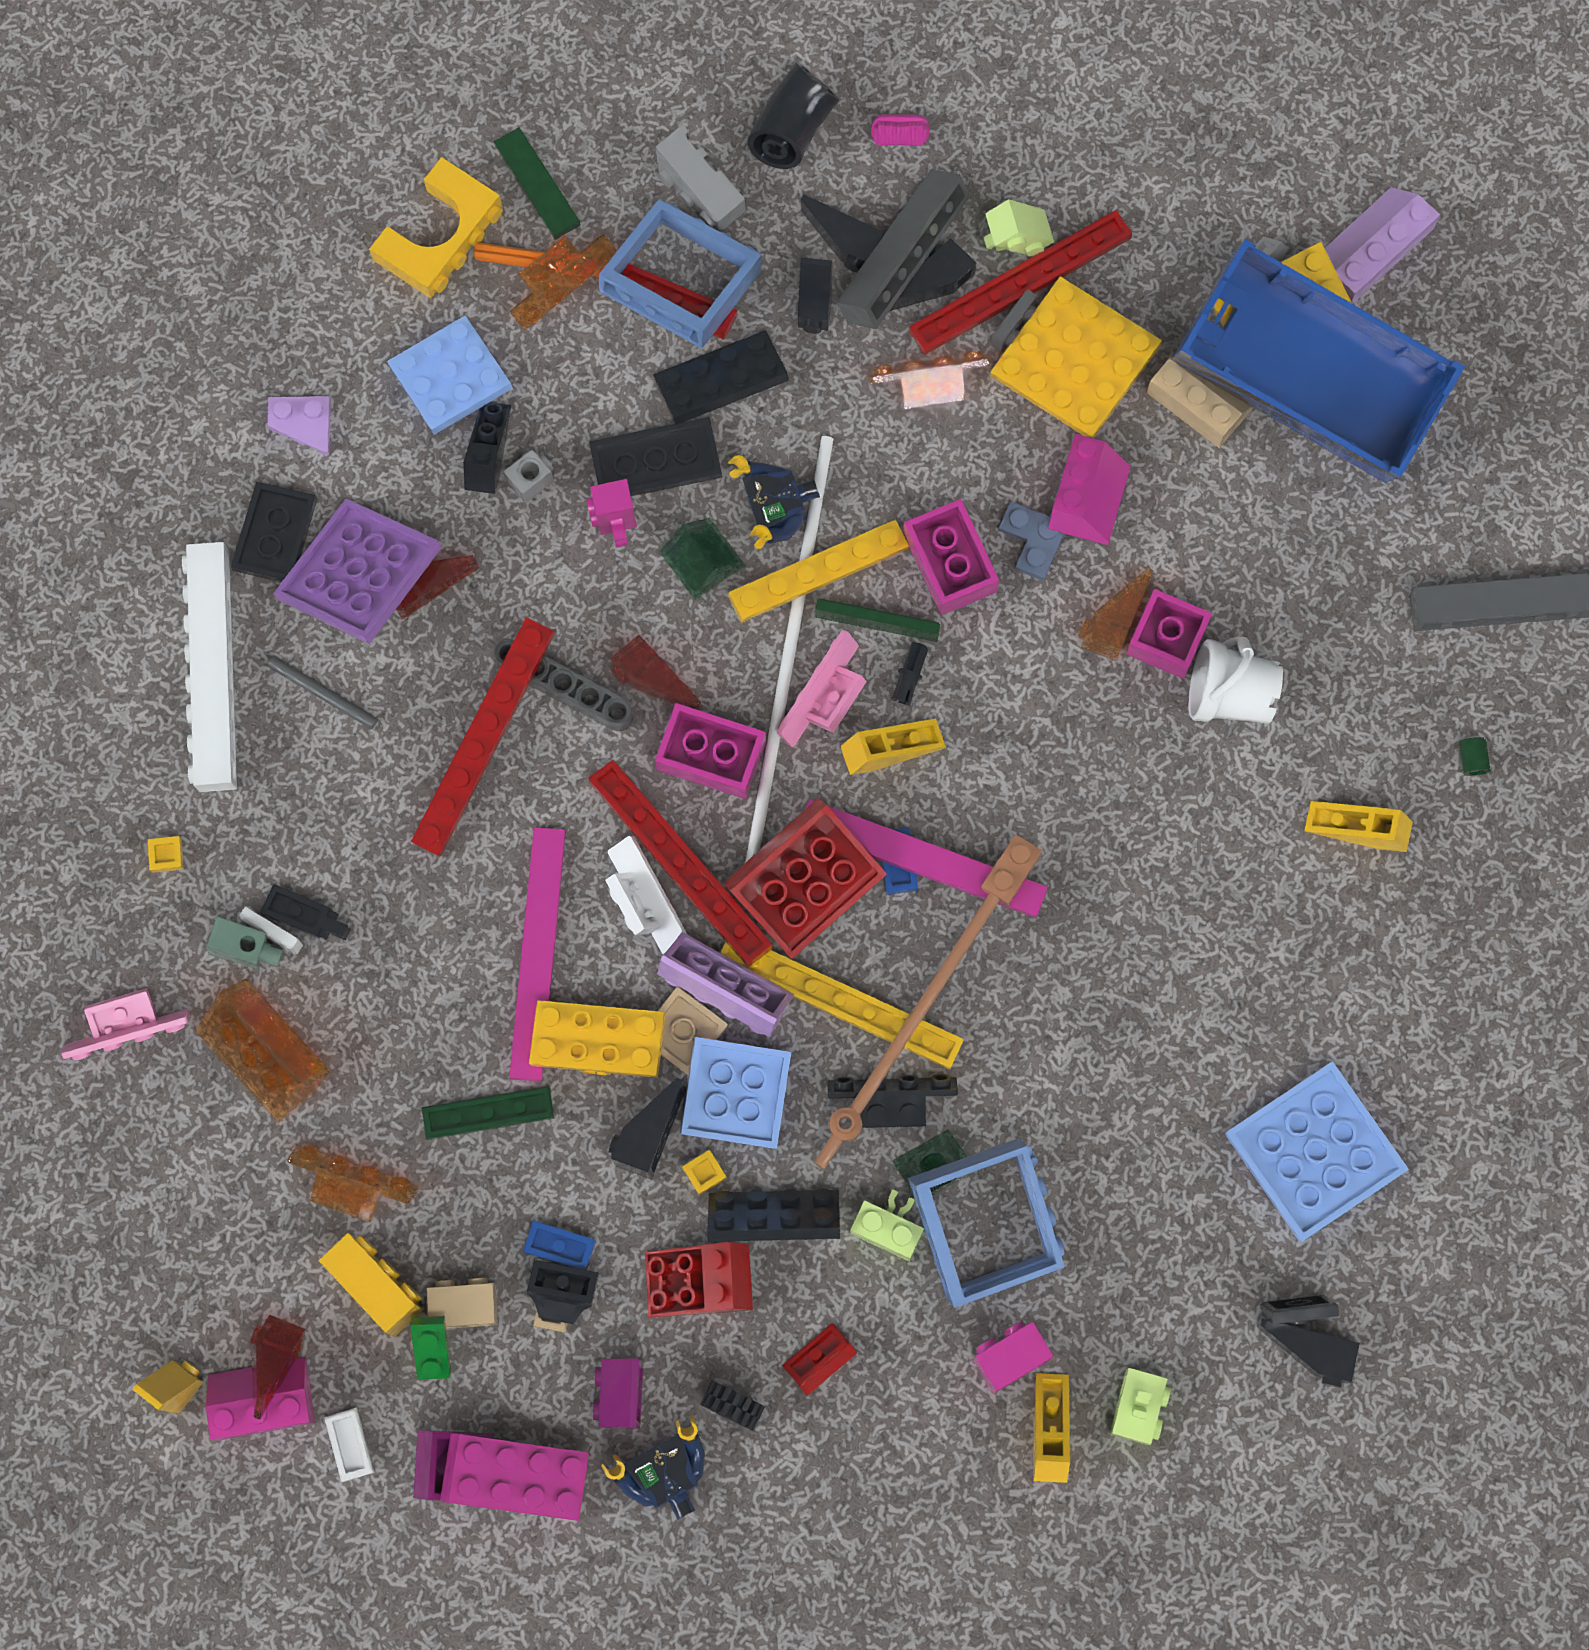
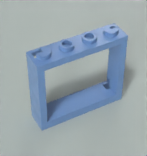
M658 199L599 273V292L702 349L761 273L762 255L753 247L745 246L732 239L727 233L719 232L706 225L703 220L694 218L682 212L677 206ZM660 223L741 267L702 318L621 274Z
M1019 1138L908 1178L946 1298L954 1308L1065 1267L1062 1256L1065 1255L1064 1245L1059 1236L1055 1237L1052 1227L1056 1225V1219L1051 1207H1046L1043 1196L1047 1195V1190L1041 1176L1037 1177L1034 1170V1165L1038 1164L1037 1158L1033 1154L1032 1147H1027ZM1015 1157L1044 1253L960 1284L930 1188Z

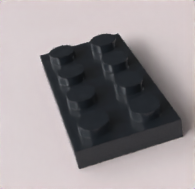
M766 330L653 374L656 385L675 425L789 381L788 373Z
M710 417L686 421L678 425L671 424L589 441L598 485L627 479L630 497L722 478Z
M821 1188L800 1191L787 1189L784 1191L753 1190L751 1192L720 1191L718 1193H709L708 1242L840 1239L839 1190Z

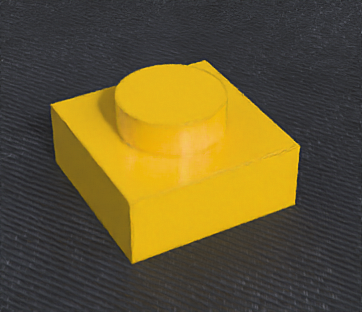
M180 836L148 839L149 870L152 873L184 869L182 838Z
M710 1149L682 1166L699 1196L727 1179Z

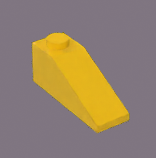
M936 718L857 732L840 746L850 775L876 771L946 748Z
M1311 801L1304 831L1375 849L1407 852L1413 822L1402 810Z
M172 1360L138 1382L132 1390L156 1409L180 1414L204 1381L198 1377L201 1371L187 1360H184L182 1364Z
M1036 1373L1034 1481L1067 1483L1070 1467L1069 1375Z

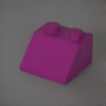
M602 1359V1367H596L595 1387H600V1400H594L593 1420L599 1421L598 1427L640 1429L644 1362L640 1359Z
M418 1430L413 1498L440 1500L450 1434L494 1439V1433Z

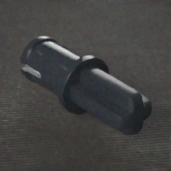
M913 642L910 645L904 666L898 670L900 676L891 697L893 701L899 700L898 703L910 706L917 682L922 680L920 673L928 652V648L925 645Z

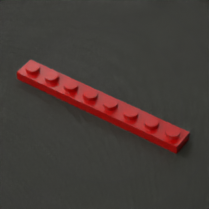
M1115 210L909 326V333L925 356L1015 305L1027 289L1035 294L1056 282L1060 276L1062 278L1127 242L1132 239V232L1118 211Z
M527 617L525 618L411 840L412 843L439 857L441 856L556 633L555 631Z
M611 760L588 778L591 786L748 968L773 949V944L614 760Z

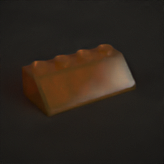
M247 979L221 991L195 1029L196 1033L278 1123L319 1088L330 1072L326 1065Z

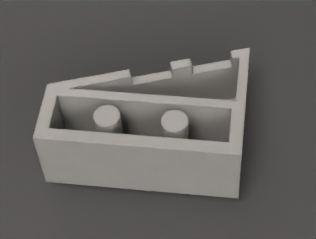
M682 124L655 147L659 170L658 177L667 188L673 186L679 192L678 198L688 209L693 207L699 213V219L703 220L706 225L722 232L746 211L745 199L721 170L716 171L704 159L707 155L702 147L698 150L694 148L687 139L689 131Z

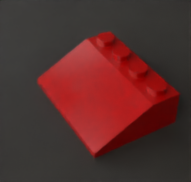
M817 798L723 883L785 953L793 959L885 877L887 873L820 798Z

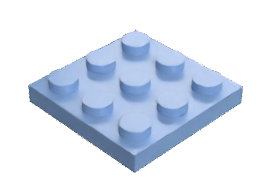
M466 315L387 361L394 375L434 435L513 389L510 381Z
M694 1037L680 1134L777 1149L791 1052Z

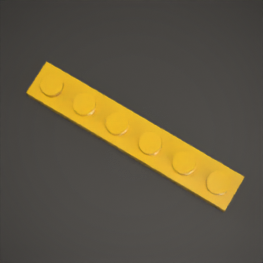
M895 519L734 589L728 593V597L742 623L907 550L909 545Z

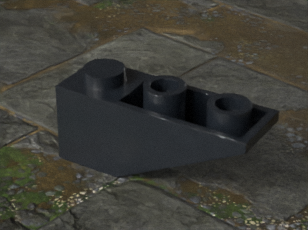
M951 238L944 245L938 244L930 252L929 258L918 269L890 311L955 293L975 274L976 262Z
M489 402L479 408L463 462L465 490L495 494L500 478L511 405Z

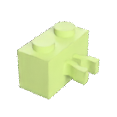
M1008 199L985 213L991 231L990 234L983 237L987 249L996 247L997 251L1007 249L1011 252L1035 256L1043 252L1045 247L1054 243L1044 209Z
M893 1189L888 1199L889 1208L887 1210L864 1200L852 1225L850 1234L910 1262L924 1231V1228L903 1219V1216L911 1210L915 1200L909 1197L907 1204L900 1208L897 1215L893 1214L896 1207L894 1200L898 1192Z
M1131 1368L1126 1369L1110 1434L1146 1445H1151L1152 1439L1158 1440L1163 1420L1158 1419L1161 1406L1167 1407L1171 1388L1166 1387L1168 1379Z

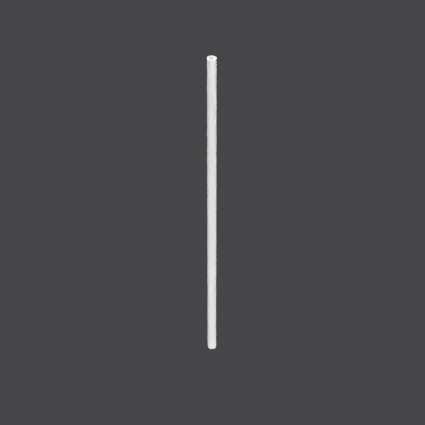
M829 436L821 437L814 476L820 497L810 500L799 561L812 556L814 552L834 440ZM806 595L792 600L745 863L761 849L780 742L777 729L785 714Z

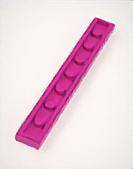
M809 799L806 808L809 805H811L814 801ZM828 806L874 859L982 899H986L988 896L986 892L981 890V886L994 868L993 866ZM1026 879L1009 906L1000 901L998 905L1037 919L1048 887Z
M536 827L533 829L510 1080L542 1082L544 1067L531 1066L529 1059L537 1000L550 1001L566 838V830Z

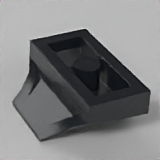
M534 1260L527 1294L535 1303L538 1317L574 1324L585 1309L592 1307L599 1272Z

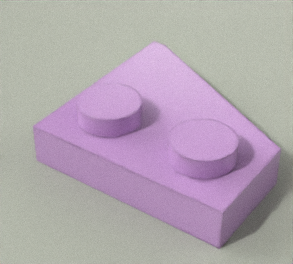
M329 396L268 397V428L280 435L288 436L293 441L302 445L305 444L324 455H329L331 399Z

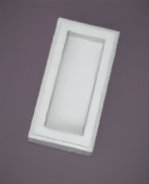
M244 907L239 917L245 925L266 933L269 940L292 954H298L303 944L299 939L247 907Z
M358 1408L324 1417L341 1482L375 1473Z

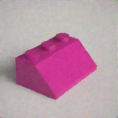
M1075 434L1048 529L1105 545L1109 544L1131 466L1105 441Z
M306 1357L208 1375L206 1414L210 1440L221 1441L315 1424Z

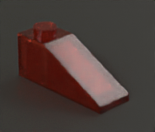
M468 555L432 561L395 611L402 620L478 570L479 567L474 556Z
M640 635L636 636L611 658L612 666L614 667L611 672L622 685L628 683L637 691L675 705V703L699 711L702 710L701 701Z
M272 1315L268 1316L263 1326L257 1325L250 1340V1343L254 1345L252 1354L254 1417L257 1419H261L298 1358L303 1347L306 1330Z

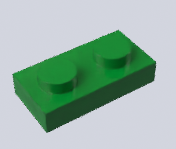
M445 1316L411 1318L410 1327L417 1380L450 1378L451 1364Z

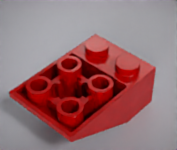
M724 1242L645 1252L648 1318L753 1310L749 1244Z

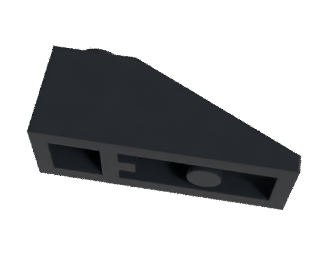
M803 194L801 198L802 213L840 261L844 262V266L848 270L857 273L883 238L885 232Z
M801 257L798 328H803L805 332L812 334L820 333L821 330L828 331L833 297L832 261Z
M1266 1319L1258 1320L1257 1328L1314 1376L1322 1377V1384L1341 1388L1342 1383L1348 1384L1352 1382L1360 1343L1282 1323L1272 1324Z

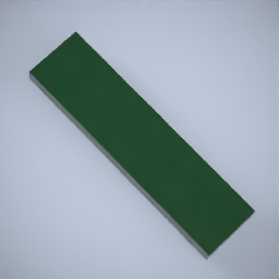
M520 127L495 140L494 145L554 240L580 226L579 219Z
M820 598L817 599L815 607V618L933 642L938 641L940 632L939 622Z
M550 1086L421 1107L426 1140L555 1119Z

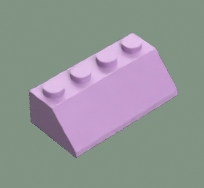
M1392 187L1389 188L1325 247L1352 304L1435 228L1440 214L1419 194Z
M683 932L663 954L657 972L670 985L683 988L693 994L694 998L698 1001L715 1006L725 1016L733 1019L736 1018L747 1024L755 1033L764 1034L768 1037L772 1035L794 996L789 991Z

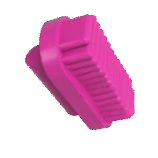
M881 114L875 117L871 124V136L874 142L878 143V146H922L930 133L928 120L919 114Z

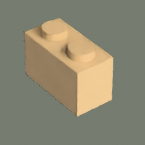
M488 1278L468 1279V1285L455 1286L454 1280L435 1282V1287L427 1288L428 1317L445 1316L446 1329L498 1325L496 1285L488 1283Z

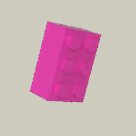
M962 499L904 522L903 535L940 616L998 592V576Z
M675 703L655 759L657 771L747 799L767 742L766 732Z

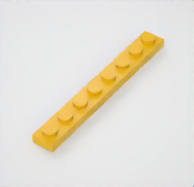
M725 942L721 954L748 968ZM771 950L748 968L794 994L793 998L892 1043L910 1015ZM922 1020L903 1049L950 1070L964 1039Z

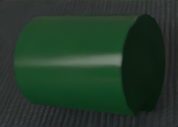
M1484 737L1467 738L1459 742L1464 776L1484 775L1491 771L1487 742Z

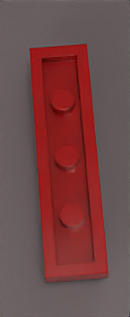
M629 263L622 273L623 276L700 318L705 315L715 302L713 299ZM734 308L714 332V336L723 340L726 338L737 318L738 310Z

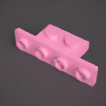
M842 630L832 642L829 651L815 668L807 685L798 694L796 702L782 719L777 729V734L787 745L794 747L809 723L834 733L867 681L862 675L845 669L859 647L849 632Z
M148 988L87 1005L84 1011L93 1036L65 1044L61 1055L63 1059L72 1057L73 1060H80L92 1054L91 1051L103 1048L104 1051H110L123 1045L122 1042L135 1039V1042H141L153 1037L155 1032L166 1030L167 1033L178 1031L185 1027L184 1024L188 1023L190 1017L189 1010L184 1009L157 1017Z

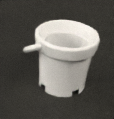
M1232 637L1224 642L1207 639L1202 643L1191 677L1188 703L1190 717L1194 721L1204 722L1218 718L1269 724L1277 710L1276 708H1270L1269 705L1274 703L1275 698L1280 699L1282 690L1283 668L1279 666L1280 662L1253 656L1254 651L1246 637ZM1237 645L1239 651H1235L1228 648Z

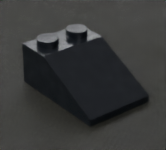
M676 1078L623 1127L620 1135H614L608 1153H611V1160L616 1167L652 1180L686 1091L682 1079Z

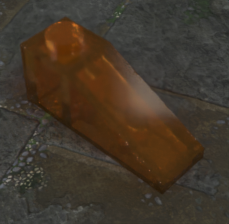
M1147 568L1095 611L1092 621L1085 620L1079 637L1084 638L1082 648L1117 661L1151 580L1152 569Z

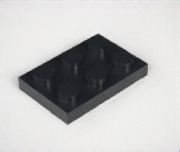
M256 481L231 563L232 571L282 582L301 557L318 500L316 495Z

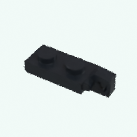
M274 884L260 912L265 917L318 939L327 940L331 934L346 941L351 931L348 925L336 921L339 914L330 907Z

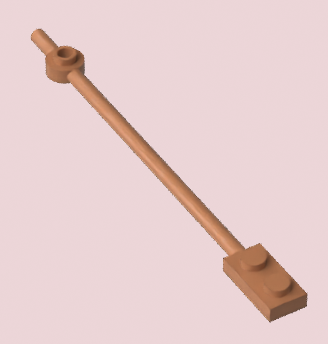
M1014 835L981 886V890L986 892L988 896L849 1108H840L832 1114L829 1121L832 1135L814 1161L817 1166L825 1170L842 1142H851L860 1135L862 1131L860 1114L998 902L1000 901L1009 906L1043 854V850L1020 836ZM847 1118L851 1120V1127L842 1129L839 1126L842 1119Z

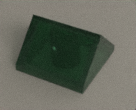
M710 517L683 524L659 551L694 600L745 567L743 561Z
M946 1130L897 1157L892 1162L910 1195L915 1200L908 1178L968 1156L950 1131ZM973 1172L931 1187L932 1196L968 1177Z

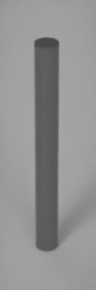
M275 656L269 660L267 666L368 728L373 729L378 722V718Z

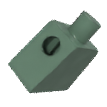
M218 916L206 946L208 954L254 969H258L260 961L278 967L284 950L283 948L268 944L266 933ZM248 942L255 945V948L250 952L241 949Z

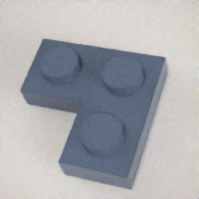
M1010 501L998 531L1026 542L1015 570L1044 581L1064 533L1048 529L1051 517Z

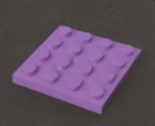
M345 499L273 594L279 601L370 644L441 550L442 546L438 540L349 499Z

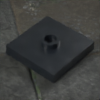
M1325 1295L1267 1301L1261 1304L1262 1316L1272 1324L1291 1322V1324H1304L1311 1322L1312 1319L1339 1316L1338 1304Z

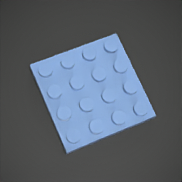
M1333 1061L1225 1133L1232 1146L1300 1243L1409 1170Z

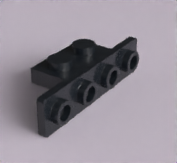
M936 1074L931 1078H918L915 1075H903L899 1079L884 1078L861 1113L862 1128L926 1126V1096L958 1095L957 1078L946 1074ZM842 1076L827 1081L828 1098H856L868 1078L853 1080L851 1077Z

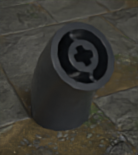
M796 62L777 86L753 126L748 137V147L751 153L759 161L777 169L796 167L801 162L815 133L839 102V98L813 73Z

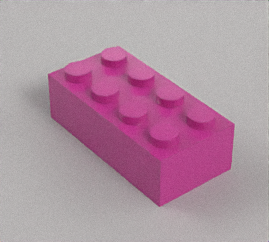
M450 1434L440 1502L579 1521L589 1453L462 1434Z

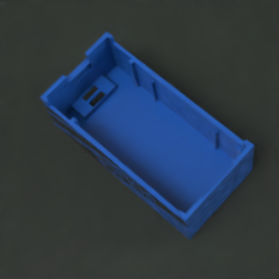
M1245 239L1232 253L1211 293L1171 360L1378 480L1387 483L1400 478L1465 366L1455 360L1450 361L1255 248V244ZM1219 298L1225 301L1212 323L1207 320V317ZM1230 304L1234 309L1223 328H1221L1217 324Z

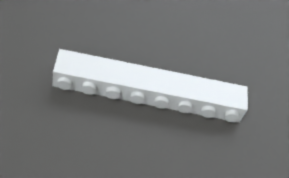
M224 542L186 545L187 555L182 556L183 573L187 574V585H183L184 603L188 604V615H184V629L186 633H189V644L185 645L184 653L186 663H190V674H186L185 684L187 693H191V704L186 706V716L188 723H192V734L187 736V747L189 753H192L193 765L188 766V778L190 784H193L199 792L236 790L229 550Z

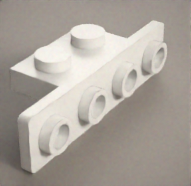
M628 836L608 850V854L618 873L613 874L605 881L610 888L612 899L619 905L625 916L624 920L627 927L635 935L651 933L662 954H664L681 932L687 933L635 837Z

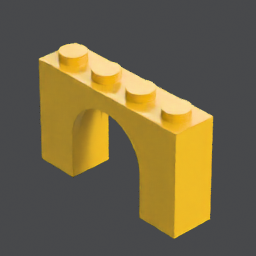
M442 157L424 178V183L428 193L453 208L460 216L459 226L455 234L441 245L423 247L412 243L387 226L369 248L373 261L429 298H432L436 292L441 293L446 288L449 282L448 276L454 269L459 270L464 265L467 258L466 253L472 246L475 247L476 243H481L486 227L490 223L495 224L503 212L499 194Z

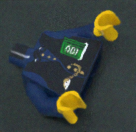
M741 455L734 456L728 461V464H734L738 469H733L729 475L734 479L740 477L743 473L746 476L742 479L757 524L750 532L749 537L758 536L760 538L754 544L755 548H763L766 542L776 543L790 540L802 526L803 520L807 518L803 503L820 497L815 480L796 485L791 470H785L783 467L747 461Z
M690 1416L692 1423L690 1427L682 1428L679 1420H677V1435L624 1464L619 1456L613 1455L617 1462L616 1467L607 1469L602 1464L603 1471L608 1478L614 1480L627 1497L644 1507L654 1505L655 1508H659L669 1502L677 1520L694 1512L695 1508L687 1492L698 1487L697 1481L703 1476L705 1451L697 1433L698 1429L694 1416Z

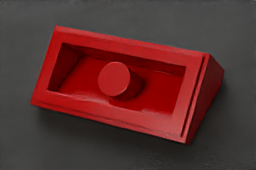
M831 1323L782 1366L807 1396L855 1356L857 1352L836 1326Z

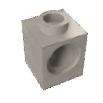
M533 449L503 471L507 483L524 503L528 502L554 481L551 472L554 469L552 464L543 454L539 457ZM534 470L539 472L538 476L534 479L524 478L528 471Z

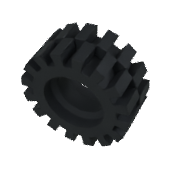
M712 1380L700 1403L701 1406L751 1431H754L765 1408L760 1403Z

